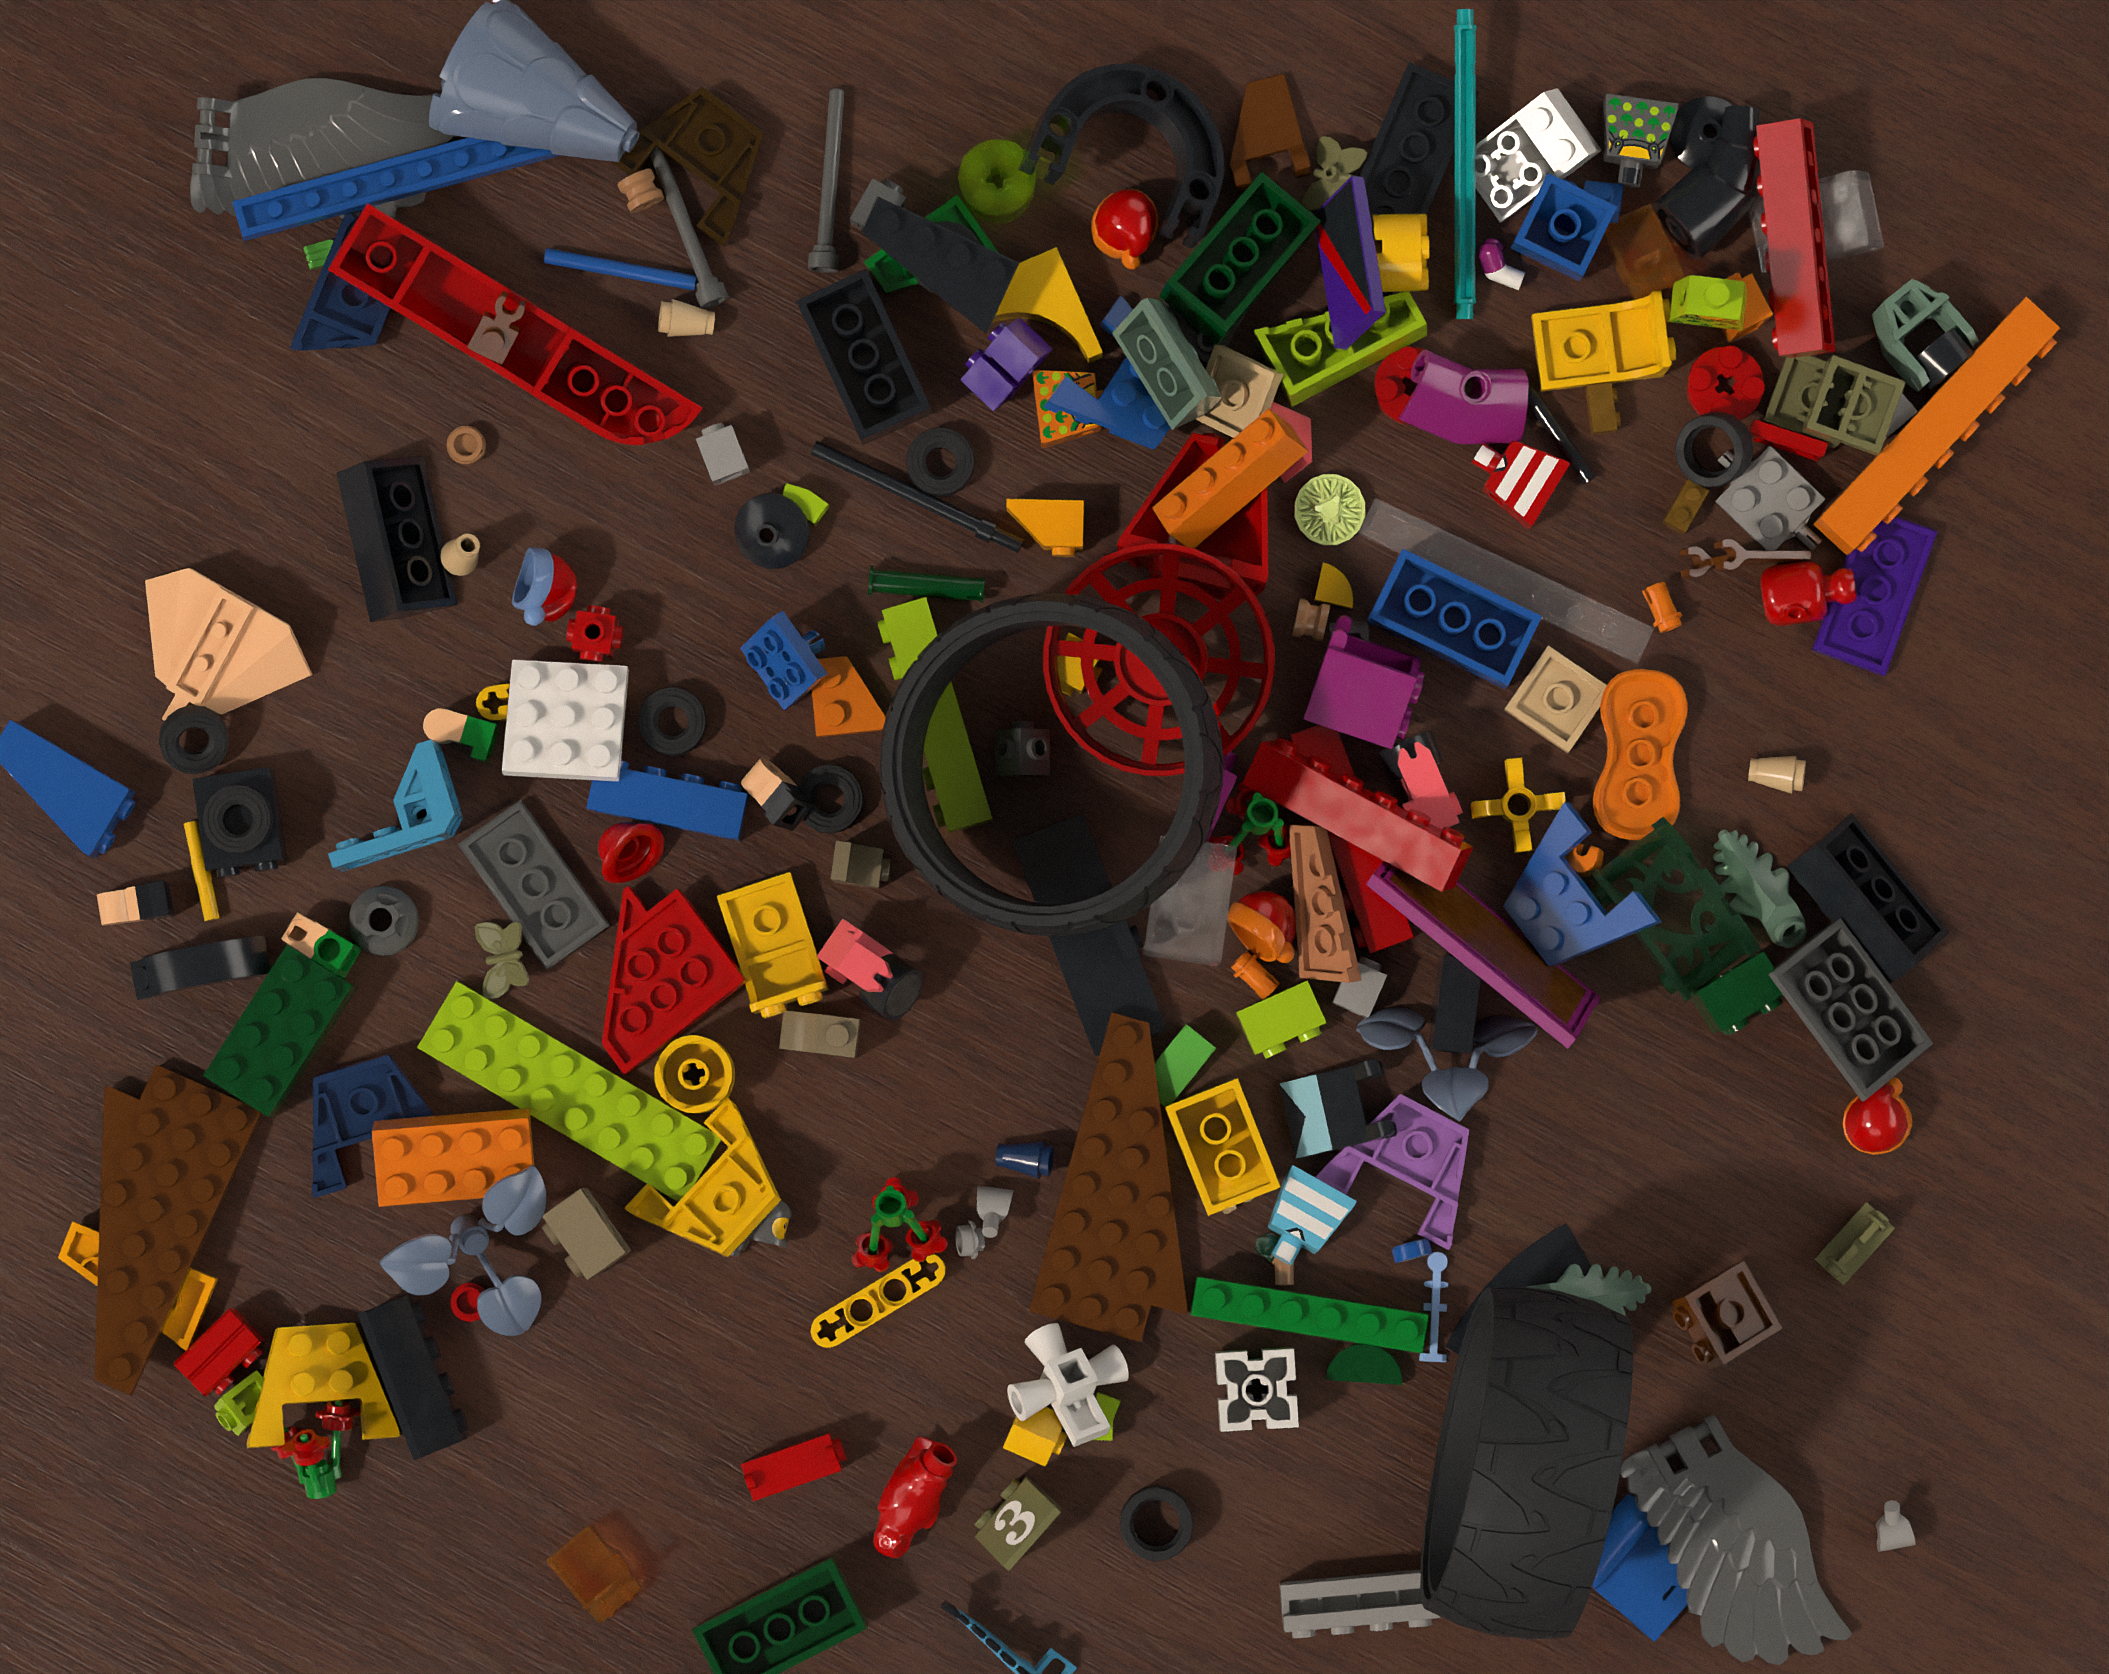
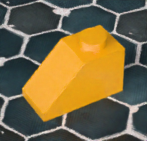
M1007 499V512L1044 550H1052V556L1075 557V551H1083L1084 500Z

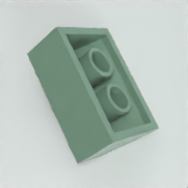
M1152 298L1141 300L1113 331L1112 334L1172 430L1207 414L1221 400L1222 396L1218 391L1215 380L1206 372L1198 359L1195 348L1188 343L1178 326L1176 317L1167 309L1162 300Z

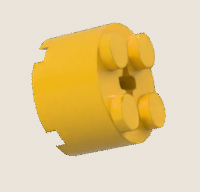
M1427 214L1372 215L1371 224L1382 292L1428 290L1429 277L1428 268H1426V259H1429Z
M689 1035L672 1041L663 1050L655 1066V1083L661 1097L675 1109L686 1113H704L717 1108L730 1096L735 1082V1067L730 1054L721 1044L707 1037ZM694 1063L698 1069H704L705 1076L700 1077V1084L696 1086L693 1080H686L685 1073L691 1071V1065Z

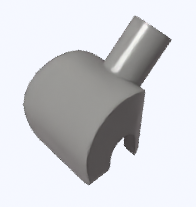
M977 1185V1211L983 1220L982 1233L984 1236L992 1238L997 1235L999 1223L1006 1218L1009 1212L1014 1190Z
M1894 1500L1886 1502L1884 1505L1885 1515L1875 1525L1878 1535V1552L1916 1545L1909 1521L1900 1514V1504Z

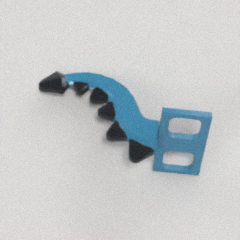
M943 1601L941 1604V1608L946 1613L957 1618L970 1629L1014 1674H1042L1046 1666L1055 1658L1066 1664L1061 1674H1072L1077 1669L1075 1665L1052 1648L1033 1667L1029 1661L1017 1655L993 1633L948 1601Z

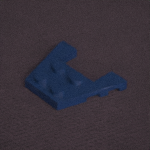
M389 1053L313 1077V1198L348 1187L337 1149L371 1139L374 1121L435 1116Z

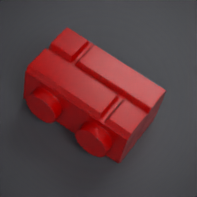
M230 1308L173 1364L202 1395L207 1397L215 1392L220 1396L235 1382L236 1379L232 1374L241 1365L246 1369L249 1368L264 1353L259 1347L266 1340L235 1308Z

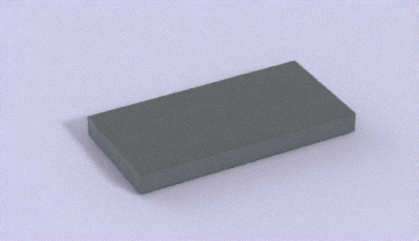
M522 800L516 802L458 844L512 922L519 921L521 923L522 936L546 970H549L611 926Z

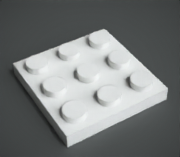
M512 660L502 762L503 775L619 782L629 676L628 666Z

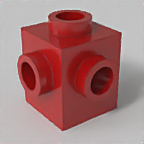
M588 605L587 612L577 610L576 619H569L566 641L572 642L571 649L576 653H580L579 659L602 663L603 657L614 658L615 649H621L624 627L619 626V619L616 616L610 615L611 609ZM592 625L600 628V635L596 639H589L586 635L588 627Z

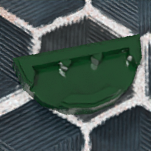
M1367 1344L1350 1345L1338 1352L1328 1364L1325 1380L1402 1385L1401 1370L1394 1358L1381 1347Z

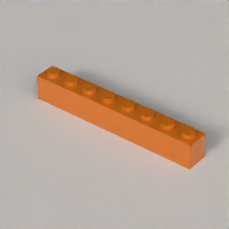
M2025 297L1813 525L1846 555H1849L1856 548L1863 552L1877 537L1872 530L1881 521L1888 525L1903 509L1898 502L1907 493L1914 497L1929 481L1924 474L1933 465L1940 469L1955 453L1949 447L1959 437L1965 442L1980 426L1975 419L1984 410L1991 414L2006 398L2001 391L2010 382L2016 387L2031 371L2027 363L2035 355L2042 359L2053 348L2057 341L2052 337L2060 327L2029 298Z

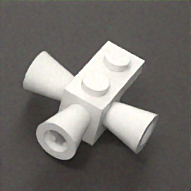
M1058 1323L1045 1325L1032 1332L1025 1339V1344L1045 1367L1040 1380L1008 1385V1398L1015 1415L1019 1420L1025 1421L1051 1403L1073 1447L1108 1434L1111 1427L1093 1393L1096 1386L1128 1380L1127 1363L1120 1349L1116 1345H1111L1088 1360L1082 1348L1067 1353Z

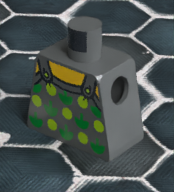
M1606 93L1602 101L1604 162L1620 164L1618 184H1624V187L1638 188L1641 186L1643 168L1657 169L1659 167L1678 111V103Z

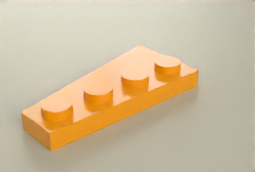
M73 1221L58 1258L97 1286L99 1231ZM191 1268L162 1330V1333L175 1341L184 1350H187L192 1345L218 1281V1278Z

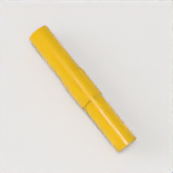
M198 821L184 823L195 883L197 884L204 921L219 919L211 872L205 871Z

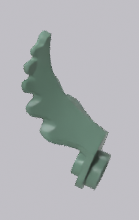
M1727 830L1720 831L1718 834L1719 840L1714 844V848L1720 851L1713 855V859L1723 863L1716 866L1714 870L1717 875H1729V878L1720 884V889L1724 893L1737 894L1730 903L1732 911L1758 918L1770 939L1778 946L1792 948L1800 944L1806 936L1807 929L1797 904L1789 896V872L1784 868L1771 871L1773 856L1770 853H1765L1757 858L1758 843L1753 841L1747 846L1748 838L1745 834L1738 837L1736 830L1731 833Z
M1572 1264L1556 1283L1527 1286L1562 1291L1566 1294L1569 1293L1593 1300L1625 1315L1624 1306L1630 1311H1635L1637 1308L1636 1301L1644 1303L1645 1295L1651 1292V1286L1648 1283H1643L1640 1275H1637L1633 1280L1632 1273L1629 1270L1624 1271L1619 1278V1269L1611 1267L1604 1278L1599 1264H1593L1586 1276L1583 1275L1579 1265Z

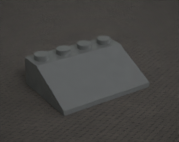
M1841 918L1812 936L1769 974L1770 978L1862 1102L1933 1044Z

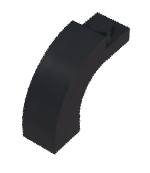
M264 935L168 951L130 962L137 1000L149 999L201 986L246 980L266 975L271 970Z

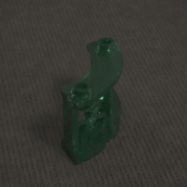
M1663 816L1651 825L1654 829L1652 832L1599 871L1595 868L1590 872L1597 884L1592 890L1605 907L1612 904L1615 908L1630 894H1622L1615 888L1612 882L1633 867L1646 876L1644 883L1636 878H1628L1625 881L1632 884L1633 891L1639 892L1653 911L1657 885L1668 892L1677 894L1688 893L1696 889L1699 890L1702 897L1694 905L1691 914V927L1694 935L1670 932L1655 925L1634 933L1662 973L1657 978L1670 995L1677 992L1687 1002L1692 998L1690 994L1735 960L1744 954L1751 957L1762 948L1740 914L1735 912L1728 901L1725 900L1724 896L1726 894L1707 868L1702 869L1699 862L1693 856L1692 849ZM1663 846L1649 868L1641 863L1642 860ZM1678 869L1683 873L1684 880L1680 885H1673L1661 878L1662 873L1664 872L1668 878H1672V871ZM1704 911H1709L1714 915L1715 921L1712 925L1704 924L1706 931L1709 933L1703 934L1699 922L1700 914ZM1653 940L1672 946L1666 958ZM1731 940L1729 943H1727L1725 946H1723L1721 949H1719L1710 956V952L1708 949L1709 946L1718 945ZM1692 948H1699L1704 961L1684 976H1681L1676 969V959L1684 956L1688 960V966H1690L1694 959Z

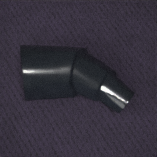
M1748 106L1725 107L1721 135L1716 138L1707 162L1699 163L1653 204L1654 214L1668 237L1683 253L1696 261L1713 249L1758 199L1756 187L1760 171V159H1757L1753 147L1754 137L1757 136L1756 125H1759L1760 110Z

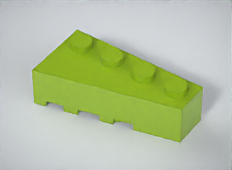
M1401 292L1383 297L1386 312L1347 350L1334 348L1329 311L1323 315L1302 320V318L1288 321L1284 325L1254 330L1256 343L1269 367L1283 374L1279 385L1291 407L1386 358L1391 353L1427 336V323L1410 292Z

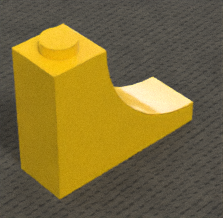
M1057 247L1019 263L992 323L1019 317L1037 320L1051 325L1067 335L1079 347L1088 364L1103 358L1102 349Z

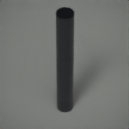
M1528 382V405L1563 456L1570 463L1583 484H1586L1596 477L1595 473L1532 382Z

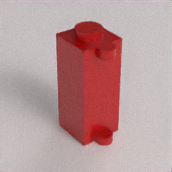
M831 1432L744 1461L740 1465L752 1500L756 1501L842 1471L843 1466L841 1462L847 1460V1456L840 1437L833 1440Z

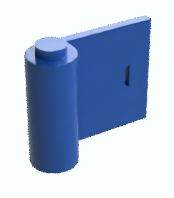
M1627 1493L1612 1511L1602 1556L1592 1588L1648 1638L1655 1642L1687 1605V1589H1681L1676 1579L1677 1564H1670L1668 1562L1667 1544L1660 1545L1658 1542V1526H1649L1646 1512L1639 1511L1635 1504V1497Z

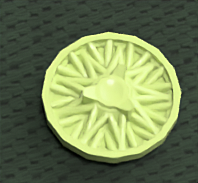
M1322 474L1310 479L1299 490L1294 503V518L1299 530L1309 540L1320 545H1339L1349 541L1360 530L1365 518V501L1360 489L1351 480L1337 474Z

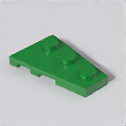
M958 195L925 217V219L934 223L950 221L962 224L974 233L982 246L999 253ZM879 250L863 262L885 293L918 284L910 272L883 250Z

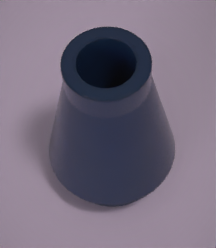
M1044 1141L1013 1144L999 1143L996 1150L995 1163L998 1167H1005L1040 1179L1041 1176L1051 1175L1054 1147L1053 1145H1045Z

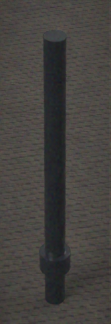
M816 441L812 448L811 455L976 533L975 538L988 544L990 541H993L1016 553H1019L1023 545L1024 539L997 527L998 522L985 516L983 519H980L819 441Z

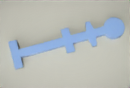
M1433 1252L1427 1259L1428 1267L1433 1271V1278L1431 1281L1424 1282V1286L1432 1288L1431 1303H1424L1423 1311H1431L1429 1353H1420L1419 1361L1446 1362V1354H1437L1439 1311L1447 1312V1304H1440V1288L1448 1287V1283L1441 1281V1271L1447 1267L1448 1263L1447 1257L1441 1252Z

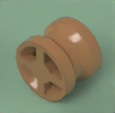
M652 169L636 172L617 184L620 192L626 194L629 200L627 207L630 213L646 210L665 198L661 189L656 188L654 185L655 176Z
M1300 599L1292 636L1300 638L1303 635L1312 636L1314 641L1322 642L1330 605L1322 603L1319 606L1311 605L1308 600Z

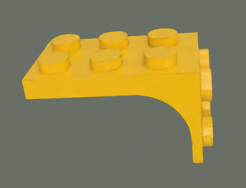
M1659 290L1652 291L1649 296L1628 302L1532 314L1531 320L1541 392L1584 387L1592 384L1663 377L1672 365V361L1676 360L1674 338H1667L1666 331L1667 322H1669L1670 317L1669 300H1662V293Z
M791 872L717 896L741 972L748 980L745 985L752 1013L757 1014L761 1012L762 1018H768L786 1012L784 1004L798 1000L799 1005L804 1006L823 999L821 992L829 990L820 960L817 958L818 954Z

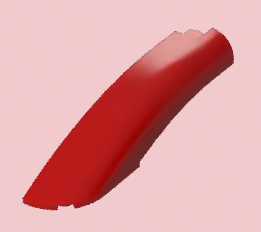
M368 202L345 237L328 268L330 272L608 440L628 445H644L668 439L686 428L702 410L701 406ZM505 291L507 292L504 302L506 309H517L521 300L526 302L522 317L515 322H511V324L519 327L520 330L503 364L500 365L467 348L485 310L496 315L495 303L497 297L501 292Z

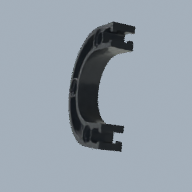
M1104 65L1086 71L1072 79L1059 91L1039 117L1018 170L1032 175L1036 168L1034 166L1040 158L1037 153L1041 147L1046 151L1053 152L1055 155L1054 161L1050 163L1049 171L1043 180L1048 184L1054 185L1065 170L1084 123L1106 113H1127L1142 118L1153 125L1165 137L1172 149L1176 162L1175 187L1157 234L1171 239L1175 232L1174 230L1180 222L1177 217L1182 212L1193 217L1192 227L1189 228L1188 235L1182 245L1192 249L1203 238L1217 202L1224 176V153L1221 138L1216 124L1204 104L1190 89L1175 78L1154 68L1142 65ZM1146 89L1154 91L1159 101L1151 100L1146 94ZM1050 124L1060 126L1064 136L1053 133ZM1189 188L1197 189L1202 195V200L1195 199L1191 195Z

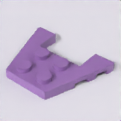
M1399 1094L1368 1124L1391 1120L1396 1124L1397 1135L1388 1139L1344 1148L1315 1178L1346 1195L1363 1161H1366L1435 1197V1200L1417 1234L1449 1250L1453 1239L1469 1129Z

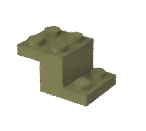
M1834 355L1827 362L1812 356L1786 357L1762 422L1827 442V446L1831 448H1836L1840 443L1878 456L1906 382Z

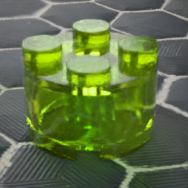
M1002 139L987 140L974 146L962 159L958 177L961 198L970 212L991 223L1010 222L1025 212L1034 197L1036 190L1035 170L1032 175L1018 170L1025 151L1016 142ZM999 174L1000 178H1007L1003 180L1002 188L996 189L994 183L987 184L992 181V175Z

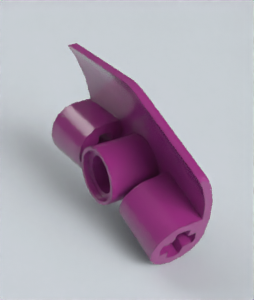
M1423 350L1419 353L1411 369V380L1417 383V386L1405 409L1399 416V420L1457 444L1511 443L1512 440L1517 442L1522 440L1527 414L1529 387L1527 374L1524 369H1470L1429 350ZM1470 378L1473 386L1472 391L1467 395L1465 393V383Z

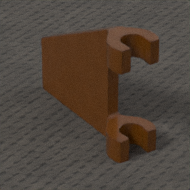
M1284 74L1247 83L1230 159V170L1236 194L1245 192L1251 184L1246 162L1287 151L1290 154L1295 178L1310 175L1311 166L1303 144Z
M1733 539L1714 542V549H1724L1727 552V555L1712 558L1697 546L1680 550V556H1689L1693 560L1692 569L1681 570V577L1686 579L1702 576L1710 567H1715V570L1723 572L1743 565L1786 564L1811 559V551H1747Z

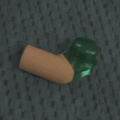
M1272 1233L1260 1235L1255 1241V1249L1257 1253L1274 1265L1275 1285H1294V1262L1292 1265H1289L1272 1255L1280 1238Z

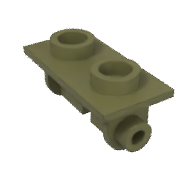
M1866 1202L1816 1256L1815 1260L1844 1285L1891 1234L1895 1227L1888 1222L1889 1219L1878 1210L1876 1211Z

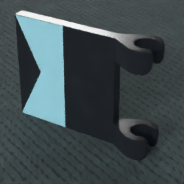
M1372 1059L1353 1066L1280 1083L1296 1159L1371 1141L1388 1139L1397 1135L1396 1124L1391 1120H1383L1367 1125L1358 1081L1382 1077L1384 1075V1068L1381 1061Z

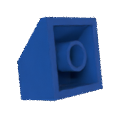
M1547 173L1511 249L1580 282L1617 206Z

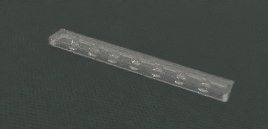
M1376 498L1358 535L1399 554L1403 548L1541 615V620L1636 664H1638L1654 630L1653 627Z

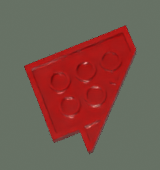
M627 886L623 889L601 1044L624 1075L630 1074L748 982L747 978L681 889H675L650 910L647 909L632 887Z

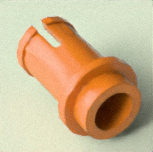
M1665 581L1642 590L1655 619L1653 623L1654 628L1658 627L1660 633H1665L1682 625L1680 621L1682 613L1677 612Z
M1245 951L1231 965V968L1235 971L1233 976L1235 978L1239 976L1264 1000L1278 987L1280 982L1256 960L1258 957L1256 954L1251 955L1248 951Z

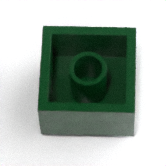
M1764 951L1751 955L1689 993L1690 998L1711 1032L1718 1033L1723 1031L1725 1036L1731 1035L1750 1024L1747 1016L1755 1011L1758 1016L1764 1015L1783 1004L1780 998L1783 994L1769 976L1774 967Z

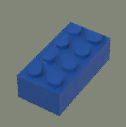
M1402 548L1367 621L1369 624L1502 689H1506L1542 616Z

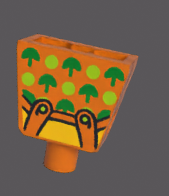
M1032 371L1041 448H1047L1101 431L1100 425L1092 422L1086 425L1074 420V415L1060 410L1055 413L1044 407L1065 376L1098 399L1103 390L1097 391L1095 373Z

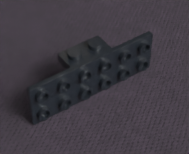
M1082 814L1013 841V847L1036 903L1068 905L1093 898L1113 888L1085 816ZM1126 919L1106 928L1087 933L1048 936L1095 1056H1100L1111 1012L1149 1022L1151 1035L1166 1029V1024L1139 958L1140 955L1137 949L1144 947L1136 925L1128 927Z

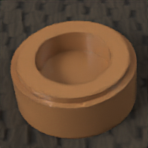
M461 426L450 433L446 447L448 454L455 462L469 466L476 464L483 458L486 452V441L476 428Z

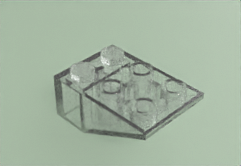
M1850 170L1819 179L1827 261L1884 248L1870 174L1859 170ZM1758 195V199L1749 208L1761 272L1768 273L1765 266V252L1768 251V241L1761 227V215L1765 213L1763 197Z

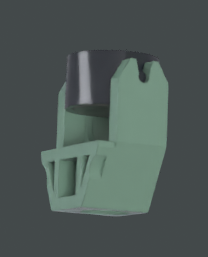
M1911 279L1872 314V319L1883 357L1907 385L1918 392L1925 385L1930 390L1957 370L1974 353L1972 347L1979 340L1973 328L1948 301L1950 297L1947 294L1934 292L1929 286ZM1927 319L1935 320L1946 333L1914 358L1903 345L1904 338Z

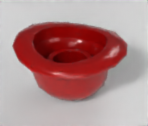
M619 822L607 828L599 839L598 854L603 862L601 872L604 879L610 883H625L648 873L658 863L664 851L665 839L661 831L651 824L639 823L635 825L631 822Z

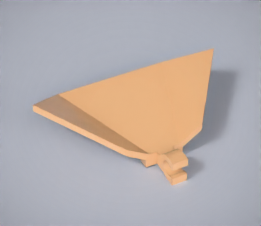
M192 568L145 580L155 677L167 686L166 689L175 693L171 704L162 718L164 721L171 713L179 708L190 706L191 703L196 706H205L222 715L313 675L288 623Z

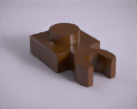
M505 291L501 292L497 297L495 303L496 315L485 310L467 348L500 365L503 364L520 330L519 327L511 324V322H515L522 317L526 302L521 300L517 309H506L504 302L507 292Z

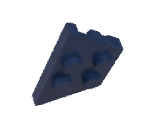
M350 213L344 215L291 343L290 350L292 351L373 347L378 340L390 307L328 270L338 249L356 222V219Z

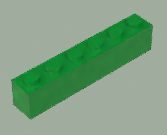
M1196 1276L1190 1312L1191 1316L1416 1353H1423L1428 1314L1201 1276Z

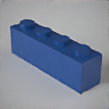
M621 761L619 782L592 780L586 807L589 811L741 841L750 797L747 793L741 792L742 785L720 781L719 788L703 785L705 778L682 773L681 780L666 777L667 770L644 766L643 772L628 770L629 763Z

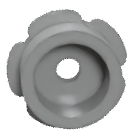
M969 1221L967 1225H958L956 1228V1247L959 1256H971L972 1259H976L978 1251L984 1250L985 1238L982 1228H976L973 1221Z

